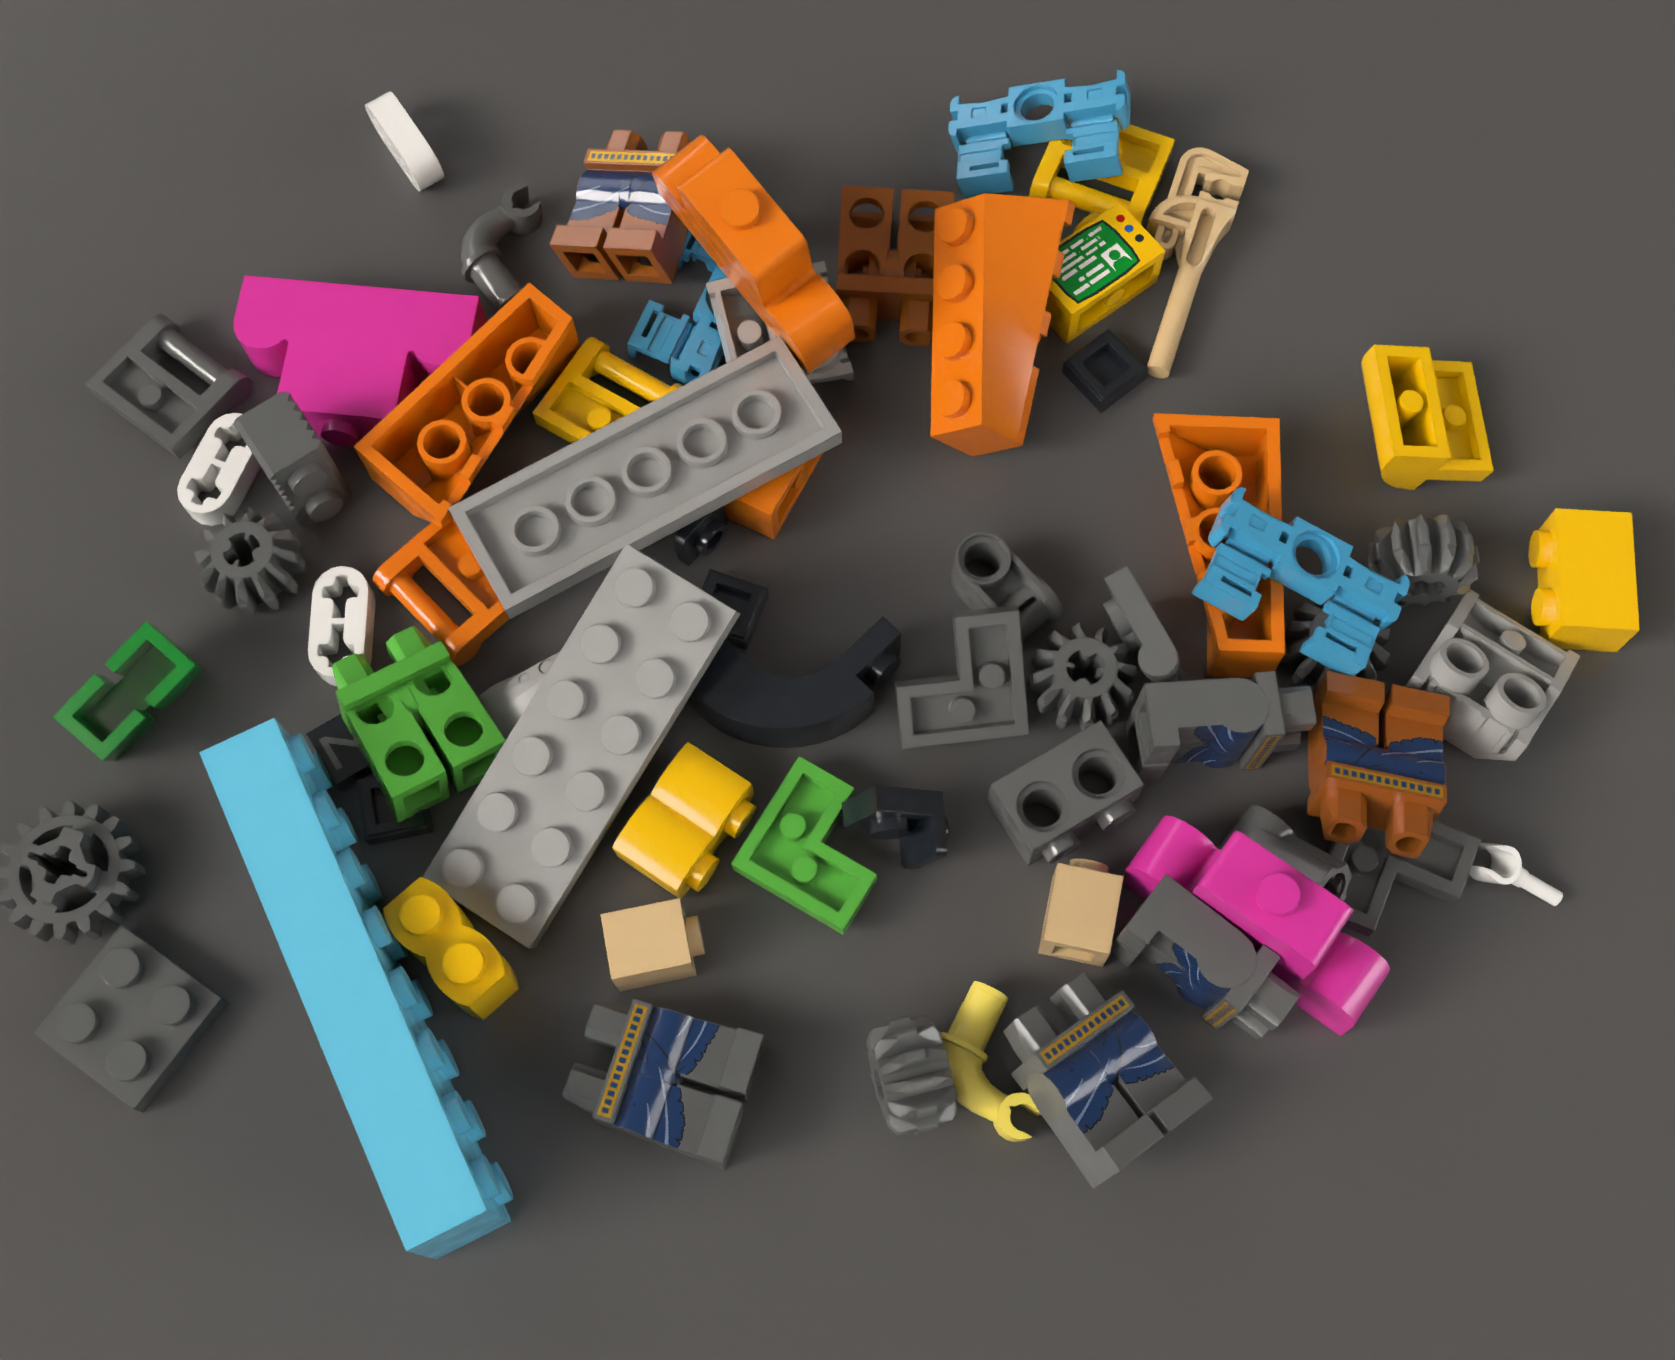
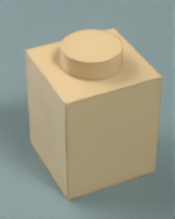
M1072 859L1069 865L1057 863L1051 881L1038 953L1103 967L1111 952L1124 876L1108 873L1109 867L1107 865L1089 859Z
M680 898L600 914L611 980L619 992L697 976L694 956L705 954L698 915L686 917Z

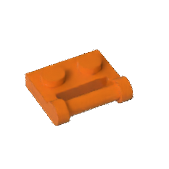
M452 515L444 527L433 523L426 526L376 570L372 578L373 583L387 597L395 596L438 641H442L450 655L451 661L456 667L468 662L478 652L481 644L509 620L506 611ZM423 565L472 614L460 627L412 579L413 574Z

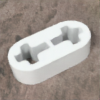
M391 91L365 104L366 111L381 139L419 192L445 178L431 147Z
M240 413L225 414L214 420L207 429L179 481L177 488L178 499L190 516L200 524L210 526L222 524L223 513L233 516L239 509L261 468L247 445L245 448L235 446L231 452L225 446L229 440L238 442L242 438L233 424L236 418L242 415ZM216 486L221 495L217 499L208 497L202 503L198 498L201 491L211 492Z
M346 566L334 567L324 572L315 582L312 592L308 641L309 661L319 676L333 686H337L332 670L333 664L327 655L337 654L340 635H343L344 643L351 653L363 654L369 665L372 660L375 595L362 573ZM350 586L357 597L347 599L345 618H341L340 610L331 598L340 597L343 593V587Z

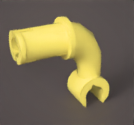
M974 981L948 1033L940 1032L943 1046L948 1051L950 1068L954 1074L952 1078L957 1093L956 1100L971 1112L992 1121L997 1133L1005 1140L1012 1142L1026 1141L1032 1138V1136L1017 1130L1012 1125L1010 1109L1022 1107L1036 1116L1041 1115L1030 1094L1020 1092L1008 1096L993 1086L982 1071L983 1063H986L988 1055L984 1050L1008 1001V997L989 985Z

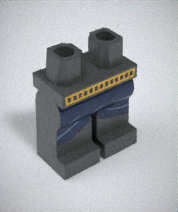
M1275 671L1256 672L1251 680L1223 678L1145 683L1135 703L1136 705H1134L1125 723L1131 766L1143 783L1159 782L1169 764L1199 761L1210 768L1222 769L1232 766L1239 760L1241 771L1260 769L1272 752L1296 750L1301 744V731H1311L1315 726L1316 714L1310 686L1278 688Z
M1165 874L1111 946L1110 954L1125 966L1129 967L1140 954L1173 979L1178 993L1186 1002L1196 1007L1207 1008L1201 1018L1216 1030L1231 1020L1257 1041L1269 1029L1273 1031L1280 1025L1301 996V994L1271 972L1281 958L1279 955L1265 945H1262L1255 951L1253 943L1241 931L1167 874Z
M1082 972L1050 998L1051 1002L1070 1025L1068 1029L1060 1034L1040 1006L1036 1005L1015 1019L1003 1032L1014 1052L1022 1061V1064L1011 1073L1012 1077L1023 1091L1028 1088L1035 1106L1094 1189L1145 1152L1212 1100L1213 1097L1195 1076L1188 1082L1159 1048L1155 1036L1147 1023L1139 1015L1131 1011L1135 1005L1123 990L1108 1000L1102 990L1085 972Z
M634 998L630 1007L620 1004L595 1002L586 1025L584 1037L586 1040L615 1048V1052L608 1073L575 1062L563 1091L565 1100L586 1112L592 1113V1118L601 1126L621 1131L725 1169L744 1111L742 1102L717 1094L715 1096L682 1086V1083L691 1084L747 1102L765 1046L764 1034L739 1027L736 1030L700 1020L677 1011L656 1007L653 1004Z

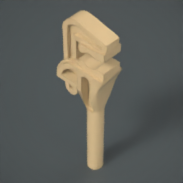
M1192 148L1182 155L1168 198L1153 210L1146 228L1149 234L1165 250L1163 260L1170 258L1173 251H1175L1179 267L1146 367L1148 374L1155 378H1167L1170 374L1201 274L1217 244L1230 231L1249 172L1248 169L1207 148ZM1195 184L1202 186L1199 197L1192 196ZM1211 195L1221 196L1223 200L1215 199Z

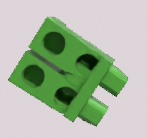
M415 626L392 635L386 642L388 654L394 663L373 672L365 656L355 653L332 665L338 688L335 692L342 719L350 733H352L359 750L378 781L397 823L414 816L415 813L422 809H428L450 798L447 777L457 793L481 782L506 741L459 669L451 661L450 655L442 641L431 645Z

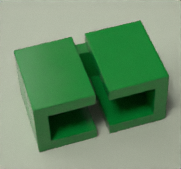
M145 621L104 663L114 673L124 675V677L115 684L106 676L94 674L53 718L101 760L116 761L156 720L147 710L151 706L165 710L204 668L157 626Z

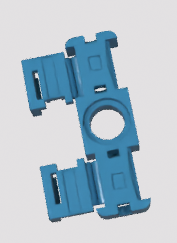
M1117 70V79L1088 86L1068 87L1064 78L1009 87V95L1007 97L982 103L962 104L960 96L954 97L950 103V113L953 121L949 122L948 131L958 153L956 180L963 197H973L983 193L994 194L1014 191V182L1009 171L1010 164L1008 159L1005 160L1004 150L1011 149V142L1013 147L1062 139L1072 140V150L1065 151L1064 165L1070 182L1122 175L1123 168L1119 158V125L1121 130L1126 129L1130 125L1131 93L1125 72ZM1049 105L1053 107L1050 114L1043 119H1025L1029 111L1037 106Z
M688 230L678 268L681 269L684 262H688L692 256L693 261L699 259L705 262L707 270L712 272L708 282L727 278ZM707 286L693 311L692 324L689 322L690 316L683 314L681 319H677L663 313L664 305L649 299L627 343L628 357L636 359L640 352L666 364L670 362L671 377L683 384H687L720 366L725 355ZM691 370L699 372L698 377L691 374Z
M1246 488L1236 489L1221 505L1208 536V541L1212 547H1215L1223 538L1227 540L1225 544L1220 543L1216 547L1204 578L1195 585L1192 594L1241 621H1244L1258 607L1262 594L1255 590L1260 578L1266 580L1269 577L1319 605H1322L1332 597L1331 602L1325 603L1322 609L1323 612L1329 614L1328 618L1324 621V628L1318 626L1314 630L1313 635L1301 645L1299 652L1338 673L1355 676L1366 667L1377 634L1398 619L1402 608L1396 603L1407 595L1410 587L1408 577L1403 574L1395 582L1387 579L1352 559L1350 555L1353 546L1298 516L1289 524L1284 523L1243 500ZM1305 547L1316 553L1322 563V574L1314 575L1302 569L1296 559V548Z

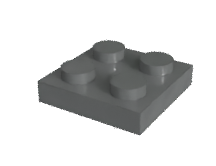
M120 925L33 1034L132 1109L143 1113L229 1002L131 930Z

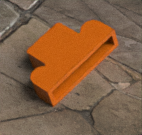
M699 135L652 172L660 196L774 335L782 338L797 363L807 375L855 338L853 321L847 308L831 286L812 267L806 239L729 147L722 153H719L705 136Z

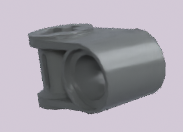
M986 531L974 532L964 537L958 544L950 576L954 592L971 610L1016 605L1019 610L1022 649L1024 648L1023 640L1045 622L1055 623L1064 616L1061 602L1053 590L1040 577L1033 574L999 536ZM975 560L985 561L994 568L996 573L989 577H977L971 574L965 565Z

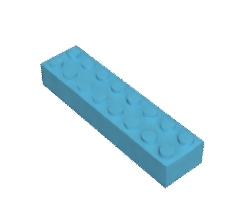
M275 718L199 752L406 1252L437 1260L511 1222L504 1205L514 1199L509 1183L497 1162L490 1164L480 1150L477 1141L486 1137L482 1121L470 1100L463 1102L458 1092L454 1090L451 1079L460 1075L457 1064L446 1042L443 1039L437 1041L425 1023L424 1019L433 1016L432 1007L417 979L411 981L399 963V960L408 956L407 950L392 934L387 922H385L380 911L374 905V902L383 898L381 890L369 866L366 863L360 865L355 853L349 847L357 843L358 838L343 808L336 809L326 791L334 787V783L318 752L312 754L300 732L291 736Z

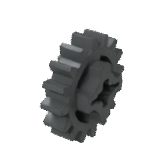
M72 800L65 801L61 816H58L46 806L39 808L40 824L34 828L20 821L16 825V829L22 837L19 844H2L0 847V851L11 858L9 866L0 867V881L9 884L8 888L0 892V904L9 909H14L8 920L24 930L30 927L29 934L41 941L48 942L55 935L57 940L66 945L75 944L79 929L95 940L102 937L100 921L106 917L121 924L125 919L117 906L122 900L138 901L140 897L136 891L128 887L130 879L146 875V868L130 860V858L143 850L140 842L131 836H126L130 827L117 816L109 818L110 813L97 804L92 803L84 811V808ZM107 853L109 859L108 872L103 861ZM55 868L68 871V869L80 870L87 874V876L81 877L75 874L72 876L60 875L53 870ZM32 877H33V880H34V883H35V887H34L33 890H32Z

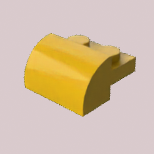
M1374 344L1362 358L1361 368L1381 477L1385 483L1399 489L1415 490L1425 480L1481 482L1494 471L1472 362L1432 360L1430 347Z

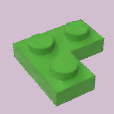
M799 756L732 861V870L844 935L877 882L876 873L824 844L843 814L842 802L854 797L855 788Z

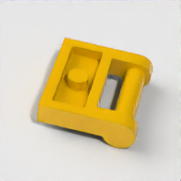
M1131 124L1126 129L1121 130L1119 125V158L1123 168L1122 175L1098 178L1097 180L1134 192L1131 201L1057 177L1060 168L1066 169L1064 155L1065 151L1072 150V140L1050 141L1034 176L1029 197L1070 200L1076 204L1075 208L1090 213L1099 212L1100 214L1121 202L1143 226L1151 201L1172 154L1175 139Z
M589 337L581 345L532 414L537 425L572 444L640 408L589 380L591 376H596L599 373L649 402L659 399L682 387V385L675 383L670 386L610 353L608 344L595 337Z

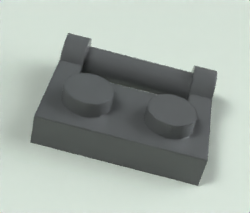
M158 314L149 319L86 385L100 400L178 459H181L206 433L214 420L221 417L229 408L241 405L248 398L252 391L253 382L237 368H225L183 337L176 323L165 315ZM166 352L211 386L200 396L154 362L152 358L157 353L163 354Z
M1128 566L1104 578L1113 599L1104 603L1103 606L1121 642H1126L1129 655L1140 649L1138 652V662L1142 672L1147 678L1151 679L1150 683L1188 681L1179 665L1180 659L1173 642Z

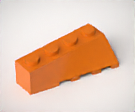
M983 193L935 209L930 437L972 457L1023 446L1039 369L1033 366L1041 337H1047L1052 314L1047 312L1045 308L1052 278H1060L1065 254L1058 249L1063 226H1070L1072 223L1076 205L1072 201Z
M529 282L354 446L371 479L412 515L444 527L451 516L448 508L461 501L511 421L562 373L581 347L573 318Z
M1154 413L1152 418L1197 583L1204 578L1216 547L1220 543L1225 544L1227 540L1223 538L1215 547H1212L1208 541V536L1221 505L1236 489L1246 488L1243 500L1282 521L1280 418ZM1269 577L1266 580L1260 578L1255 591L1262 594L1257 609L1244 621L1202 600L1207 622V676L1252 678L1256 672L1276 670L1285 654L1284 585Z

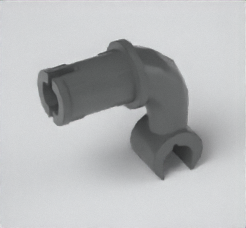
M514 184L504 190L501 196V205L478 217L462 239L460 258L463 267L461 274L466 282L475 283L497 312L523 289L502 262L503 253L497 247L498 242L510 231L518 235L532 233L539 227L542 220L541 201L533 204L530 208L520 209V207L529 203L527 184Z

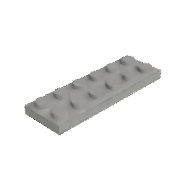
M778 336L456 503L448 509L509 619H512L610 567L615 563L626 544L640 551L841 444L842 431L782 338Z
M626 544L422 878L436 883L451 898L527 948L537 947L737 621L740 613L636 548Z

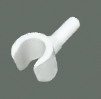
M1484 842L1479 844L1481 849L1487 850L1490 853L1492 864L1490 869L1472 866L1469 875L1473 879L1502 885L1513 884L1553 906H1557L1561 902L1563 892L1529 874L1528 870L1522 868L1521 856L1514 847Z

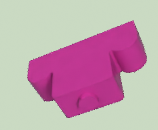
M244 275L234 317V332L257 370L270 377H281L277 394L280 392L291 394L318 437L334 445L349 447L356 445L357 442L415 390L422 380L430 376L488 320L479 296Z
M1164 816L1122 875L1124 876L1122 885L1146 900L1165 874H1167L1241 931L1253 943L1255 951L1262 945L1267 946L1281 957L1271 972L1301 994L1295 1005L1339 1036H1342L1355 1026L1390 972L1387 961L1379 953L1357 938L1340 932L1353 913V909L1348 904L1239 831H1234L1220 850L1195 827L1176 817Z

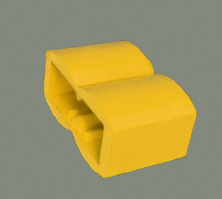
M687 742L665 769L651 794L627 822L612 848L618 858L676 897L682 899L690 888L699 892L710 880L720 860L713 855L717 847L727 835L734 839L739 837L756 811L757 807L750 802L754 796L752 783Z
M419 877L383 908L385 920L395 938L419 961L427 966L438 988L469 1015L485 1020L519 989L516 975L507 960L485 936L474 929L464 911L436 883Z

